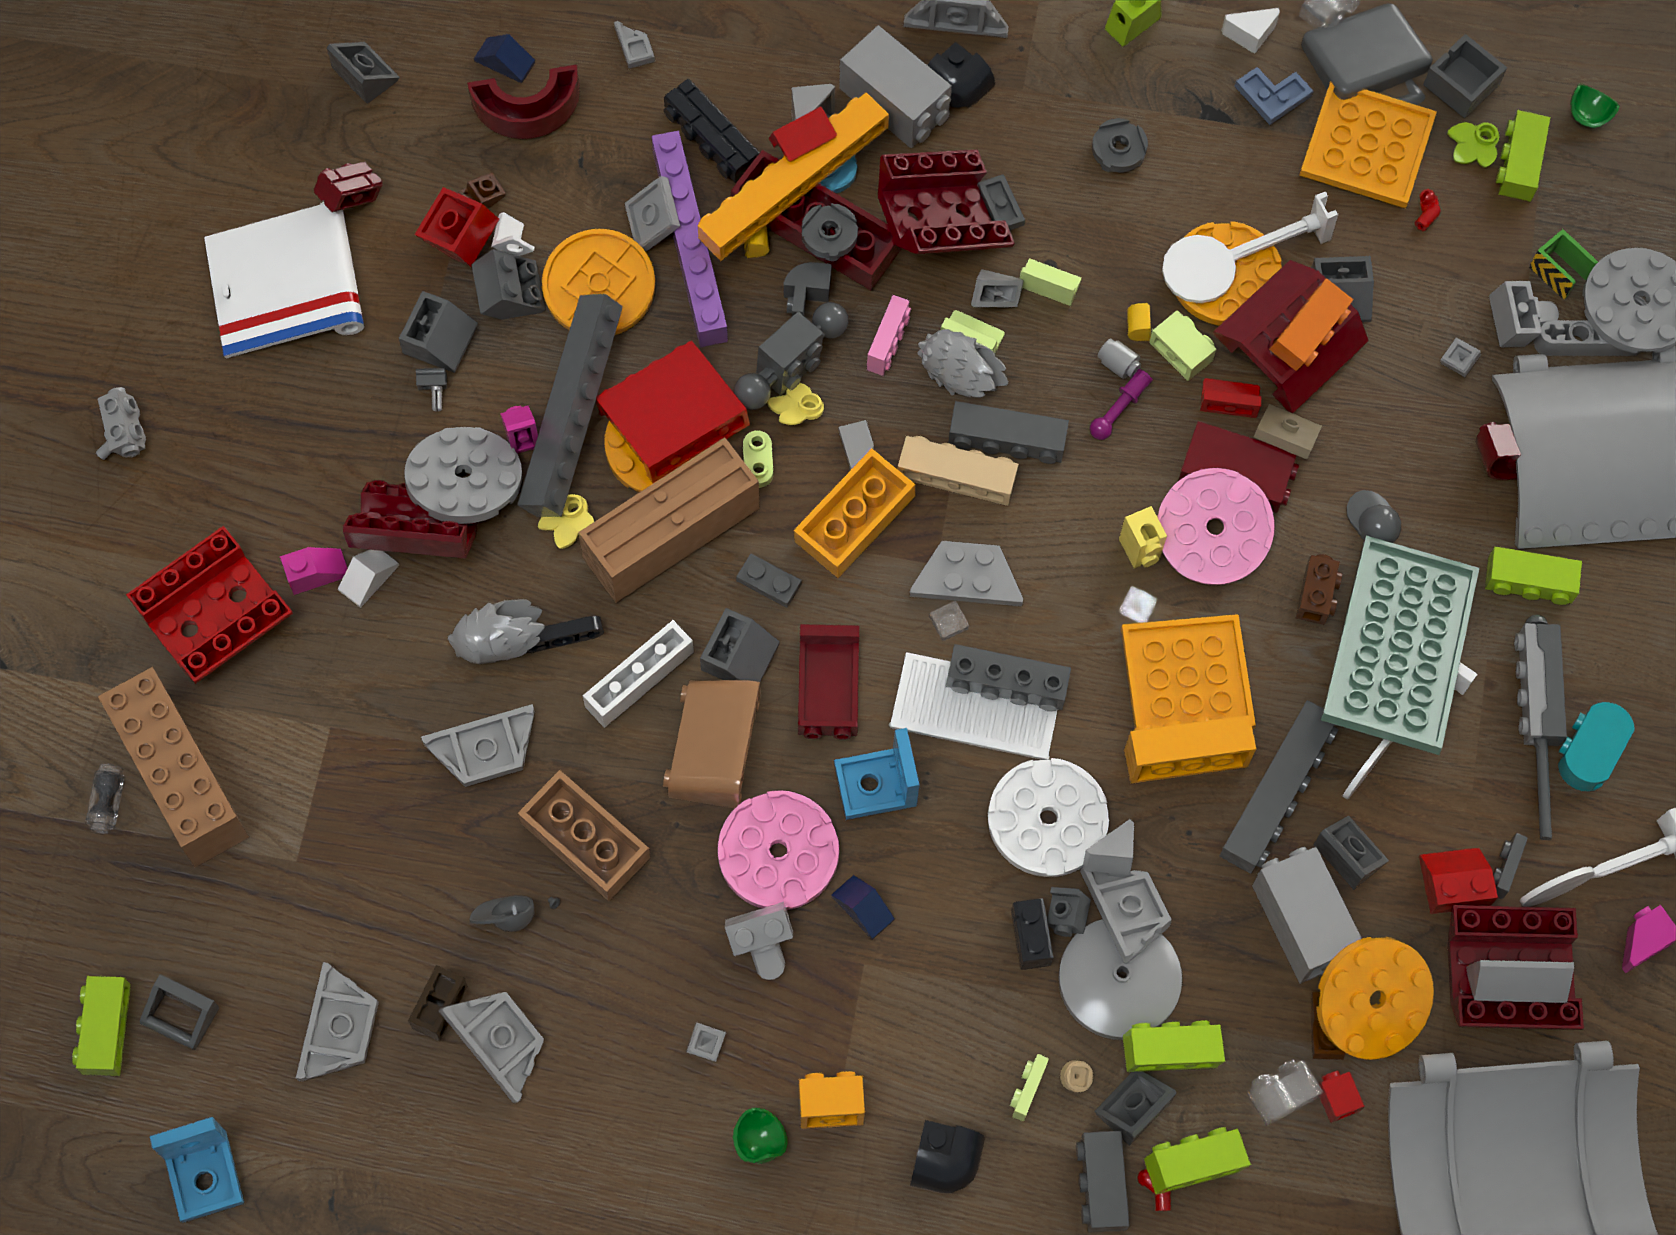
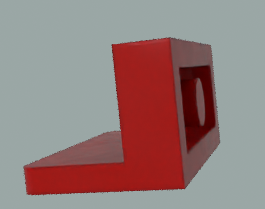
M822 106L773 131L768 139L774 148L780 146L787 161L791 162L834 139L837 133Z
M1205 378L1202 385L1200 411L1257 418L1262 396H1259L1260 386Z

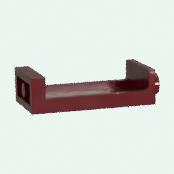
M1198 421L1178 481L1202 469L1223 468L1233 470L1257 484L1266 495L1270 505H1273L1272 511L1278 513L1280 505H1287L1291 489L1286 488L1288 480L1294 481L1299 464L1294 463L1295 454L1271 444Z
M800 624L798 735H804L808 739H818L822 735L834 736L835 739L840 740L857 736L858 625Z

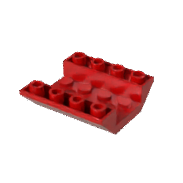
M224 526L126 594L151 631L195 684L293 614L276 590L273 591L245 557L240 545ZM237 590L246 592V597L241 602H233L231 600L232 594ZM188 625H196L198 627L197 633L192 637L183 636V630Z

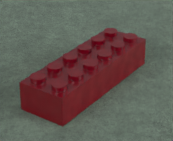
M762 150L732 188L731 196L734 197L741 191L745 183L758 178L769 164H776L779 159ZM817 184L767 224V229L825 264H832V268L870 291L902 249L895 245L888 224L821 184ZM831 204H839L849 209L856 218L858 227L857 242L849 253L841 256L836 261H828L826 258L812 254L802 242V221L805 215L815 206L822 205L824 207L831 206ZM824 228L823 230L825 235L832 236L835 235L836 228Z

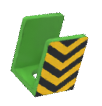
M1562 229L1537 250L1529 268L1562 299H1566L1576 281L1549 255L1556 252L1585 280H1587L1598 261Z

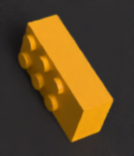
M871 448L794 529L795 543L834 576L839 578L915 497V484Z
M1249 715L1211 720L1210 717H1201L1193 720V723L1181 724L1180 721H1172L1164 724L1163 727L1152 728L1150 725L1136 727L1134 731H1130L1124 752L1130 783L1132 784L1247 768L1256 751V744Z

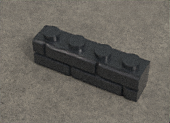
M686 79L677 88H674L665 95V108L663 110L666 117L671 122L677 121L680 124L684 136L689 141L694 139L697 142L701 154L707 160L712 158L715 161L719 173L724 178L730 177L734 183H737L760 152L690 79Z

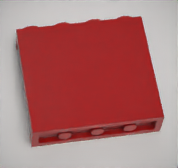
M692 340L676 347L671 353L661 359L654 360L649 366L635 374L629 375L624 381L612 388L605 389L595 400L599 414L601 416L606 415L644 465L646 474L652 483L663 478L724 437L728 439L750 425L745 406Z

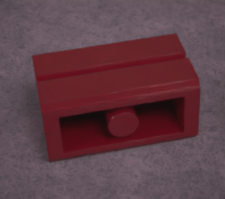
M366 162L353 165L346 163L341 168L333 170L326 168L320 172L314 187V193L321 201H324L325 206L331 212H336L375 201L383 186V181L376 173H372V169Z

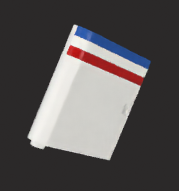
M322 202L314 207L204 237L225 358L335 329L341 335L356 334L364 329L343 210L331 212Z

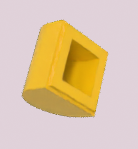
M767 225L744 242L745 256L747 258L762 257L769 252Z
M1148 303L1131 305L1127 309L1128 337L1134 341H1150V305Z

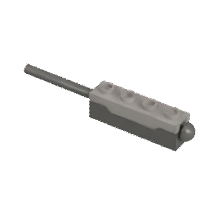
M1536 614L1530 616L1520 632L1515 635L1514 646L1515 650L1519 651L1520 661H1517L1516 677L1521 679V689L1518 690L1517 703L1519 707H1522L1523 717L1519 719V733L1524 736V745H1534L1536 748L1540 839L1551 840L1548 746H1560L1567 737L1561 626L1559 624H1548L1543 616Z

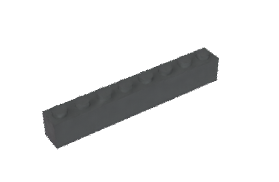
M606 294L579 296L518 502L519 507L536 517H562L623 308L622 305Z

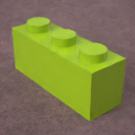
M1518 110L1514 119L1508 120L1505 136H1509L1508 143H1504L1500 159L1505 160L1504 166L1499 167L1496 183L1500 184L1499 195L1532 201L1538 188L1550 117Z
M1494 547L1488 557L1485 589L1493 590L1494 593L1499 595L1517 594L1522 595L1523 598L1528 600L1541 598L1551 600L1554 604L1558 605L1572 604L1579 594L1582 561Z
M87 976L86 985L81 987L80 1002L83 1004L82 1016L77 1018L76 1032L80 1037L79 1045L74 1047L72 1060L73 1065H76V1069L82 1075L120 1076L131 986L124 977Z
M1209 1021L1192 1022L1191 1026H1180V1022L1163 1023L1162 1027H1150L1149 1023H1138L1132 1025V1028L1123 1035L1127 1072L1217 1068L1225 1062L1221 1025H1210Z
M1222 1127L1208 1132L1209 1137L1199 1139L1196 1134L1181 1139V1144L1171 1146L1170 1142H1165L1152 1147L1153 1152L1144 1158V1162L1155 1194L1158 1195L1239 1173L1251 1164L1239 1130L1235 1129L1227 1132L1226 1127Z

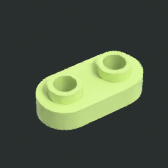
M752 431L743 440L744 463L758 479L759 488L770 484L773 479L772 442L769 435L765 432ZM754 441H760L762 442V445L756 447L752 443ZM757 467H761L764 469V471L761 473H756L754 469Z

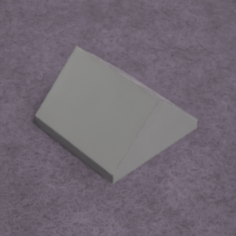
M832 84L792 87V121L822 106L828 118L834 114L835 86Z

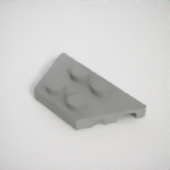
M921 0L905 14L903 27L1007 38L1009 26L990 0Z
M941 541L910 589V597L1022 606L1023 604L1021 592L1000 546Z
M531 704L425 735L421 738L423 744L464 787L523 770L535 713L534 707Z
M1083 866L1081 867L1080 872L1124 963L1131 961L1170 927L1171 917L1148 872L1133 870L1130 871V875L1088 872Z
M323 962L297 1070L296 1079L298 1081H305L363 1064L367 1057L379 1002L326 962Z
M506 992L441 1008L439 1010L441 1015L513 1103H517L522 1097L523 1085L527 1076H530L532 1072L534 1058L539 1053L544 1038Z

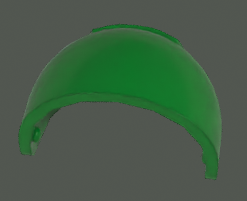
M1580 83L1577 84L1570 99L1572 117L1576 122L1588 128H1597L1606 124L1616 115L1620 107L1608 95Z
M748 1109L740 1116L734 1127V1146L738 1156L745 1162L754 1164L767 1163L781 1156L786 1151L788 1141L785 1129L777 1117L765 1109Z

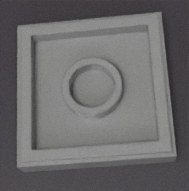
M658 177L625 203L633 239L645 252L680 227L667 177Z

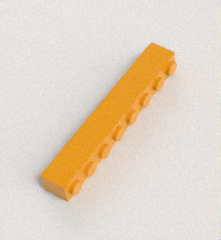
M867 92L859 98H853L843 111L838 115L833 114L828 118L837 133L834 139L791 162L787 161L784 155L776 164H769L762 172V175L755 180H749L734 197L726 198L721 203L720 208L712 214L708 213L701 218L697 225L698 239L722 261L887 130L889 114Z

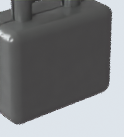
M1386 3L1307 31L1304 34L1301 42L1302 49L1326 90H1328L1331 81L1334 86L1333 91L1338 98L1343 100L1357 96L1358 92L1364 89L1379 93L1405 82L1410 94L1396 99L1415 105L1425 100L1424 93L1412 79L1427 73L1433 59L1395 4Z

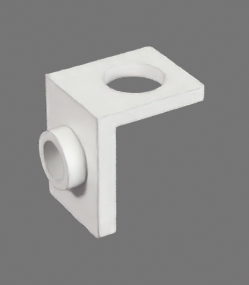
M504 212L500 213L498 217L500 220L496 225L492 247L517 256L534 252L535 247L521 240L524 224Z

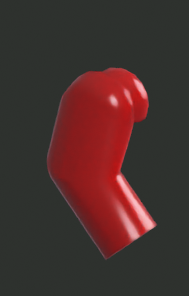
M1431 189L1423 190L1419 196L1422 214L1414 223L1420 231H1426L1440 215L1441 209L1438 198Z

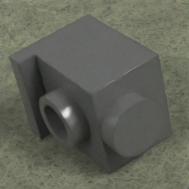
M1051 887L1052 900L1047 918L1048 926L1054 930L1055 934L1064 937H1071L1072 933L1084 934L1091 899L1079 889Z

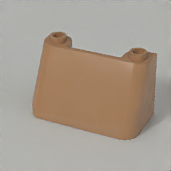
M690 680L688 686L683 685L680 703L685 704L671 770L666 769L663 787H668L669 798L734 809L741 803L742 793L740 792L745 777L744 771L754 720H756V711L759 710L761 700L760 682L750 680Z

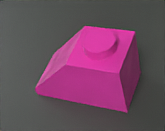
M529 405L524 407L514 406L501 413L503 426L511 449L514 448L517 454L534 449L538 433Z
M307 547L280 556L288 583L294 595L341 580L348 569L341 549Z
M1661 905L1653 910L1647 906L1633 916L1636 921L1628 927L1622 964L1625 974L1676 942V925Z

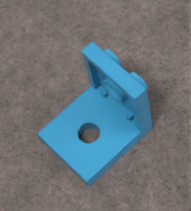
M907 728L895 730L893 749L834 760L846 820L917 806L919 781ZM870 777L877 781L878 786L873 791H866L862 788L861 781Z
M213 1117L150 1136L153 1150L166 1161L179 1218L182 1223L244 1204L227 1133ZM206 1173L211 1174L213 1177L212 1186L207 1190H199L196 1184L199 1176Z

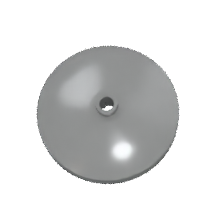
M1103 919L1086 926L1084 934L1077 933L1069 942L1060 962L1058 980L1063 1002L1070 1014L1080 1025L1096 1035L1109 1039L1123 1040V1035L1134 1024L1149 1023L1150 1027H1160L1169 1018L1181 993L1182 971L1174 948L1162 934L1131 961L1124 963ZM1117 972H1125L1127 974L1126 978L1118 977Z

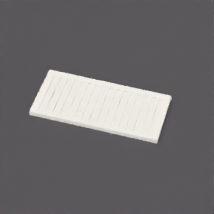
M906 652L893 715L889 723L890 728H907V731L911 733L1040 760L1049 759L1057 710L1045 711L1038 705L1029 703L1024 706L1011 703L1009 699L999 697L995 700L986 699L981 694L974 692L967 694L954 692L950 687H946L950 661Z

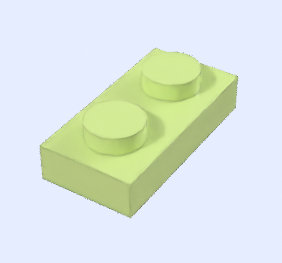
M1037 1054L1034 1062L1028 1060L1021 1077L1027 1080L1023 1091L1016 1089L1010 1104L1011 1107L1015 1108L1012 1117L1024 1122L1049 1058Z

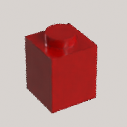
M1339 1071L1331 1072L1322 1077L1323 1082L1316 1088L1330 1123L1357 1114L1365 1107L1350 1072L1340 1075Z

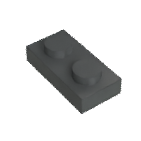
M1004 174L978 183L979 191L992 221L1006 220L1009 230L1024 226V216Z
M753 554L749 555L736 576L737 582L786 608L802 584L801 579Z
M1518 833L1510 841L1505 840L1499 857L1504 858L1501 867H1496L1493 871L1499 899H1503L1510 890L1528 837Z

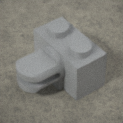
M1505 281L1489 295L1500 347H1525L1542 333L1541 327L1545 322L1558 320L1559 311L1557 306L1552 301H1538V297L1533 296L1530 281Z
M778 903L726 919L725 930L733 955L736 956L750 951L756 971L760 977L767 980L779 977L785 967V960L779 942L793 938V929L785 903Z

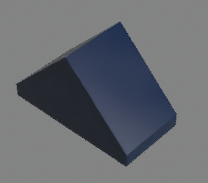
M509 34L487 37L474 57L475 62L520 83L524 81L535 64V59Z
M854 875L831 894V897L872 940L895 920L875 888Z

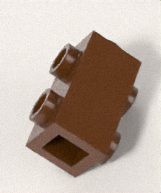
M1323 554L1310 556L1305 569L1296 619L1324 625L1328 616H1334L1337 599L1333 598L1334 589L1339 590L1343 573L1338 572L1340 561L1333 560L1330 556Z

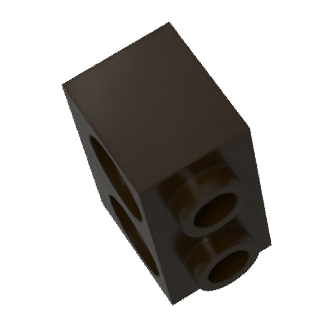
M436 965L408 1020L412 1029L441 1041L449 1023L439 1010L443 1007L460 1003L468 987L465 978Z

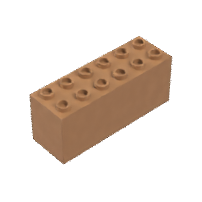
M724 437L578 532L583 560L615 603H617L760 509L759 481Z
M153 667L98 696L179 845L194 867L249 838Z

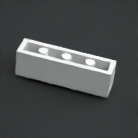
M672 620L583 695L585 708L605 728L694 653L693 640Z

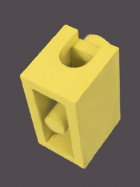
M1152 506L1125 517L1119 540L1135 569L1140 567L1141 564L1143 567H1149L1159 561L1167 535Z

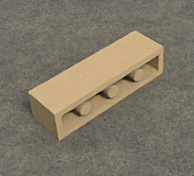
M906 436L897 470L915 483L1008 506L1017 475L1018 463H1014L1006 457L994 458L986 456L978 450L966 451L958 449L950 443L938 444L930 442L922 436Z

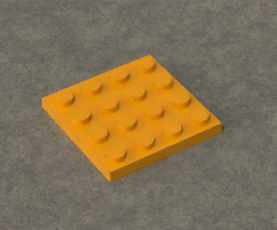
M1330 81L1299 176L1406 209L1437 111L1366 89L1359 91L1355 97L1343 100L1336 96L1333 91L1334 86Z
M1238 614L1122 624L1121 634L1135 728L1143 725H1150L1152 728L1163 727L1164 724L1172 721H1180L1181 724L1193 723V720L1201 717H1210L1211 720L1244 715L1250 716L1252 729L1255 728L1256 723Z

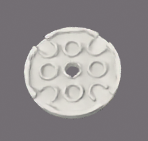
M1051 758V760L1026 761L1006 773L994 789L988 809L989 831L998 851L1016 868L1029 874L1043 877L1067 875L1081 869L1086 849L1106 836L1109 826L1107 801L1095 779L1084 769L1071 762ZM1046 810L1055 813L1057 820L1052 824H1043L1040 814Z

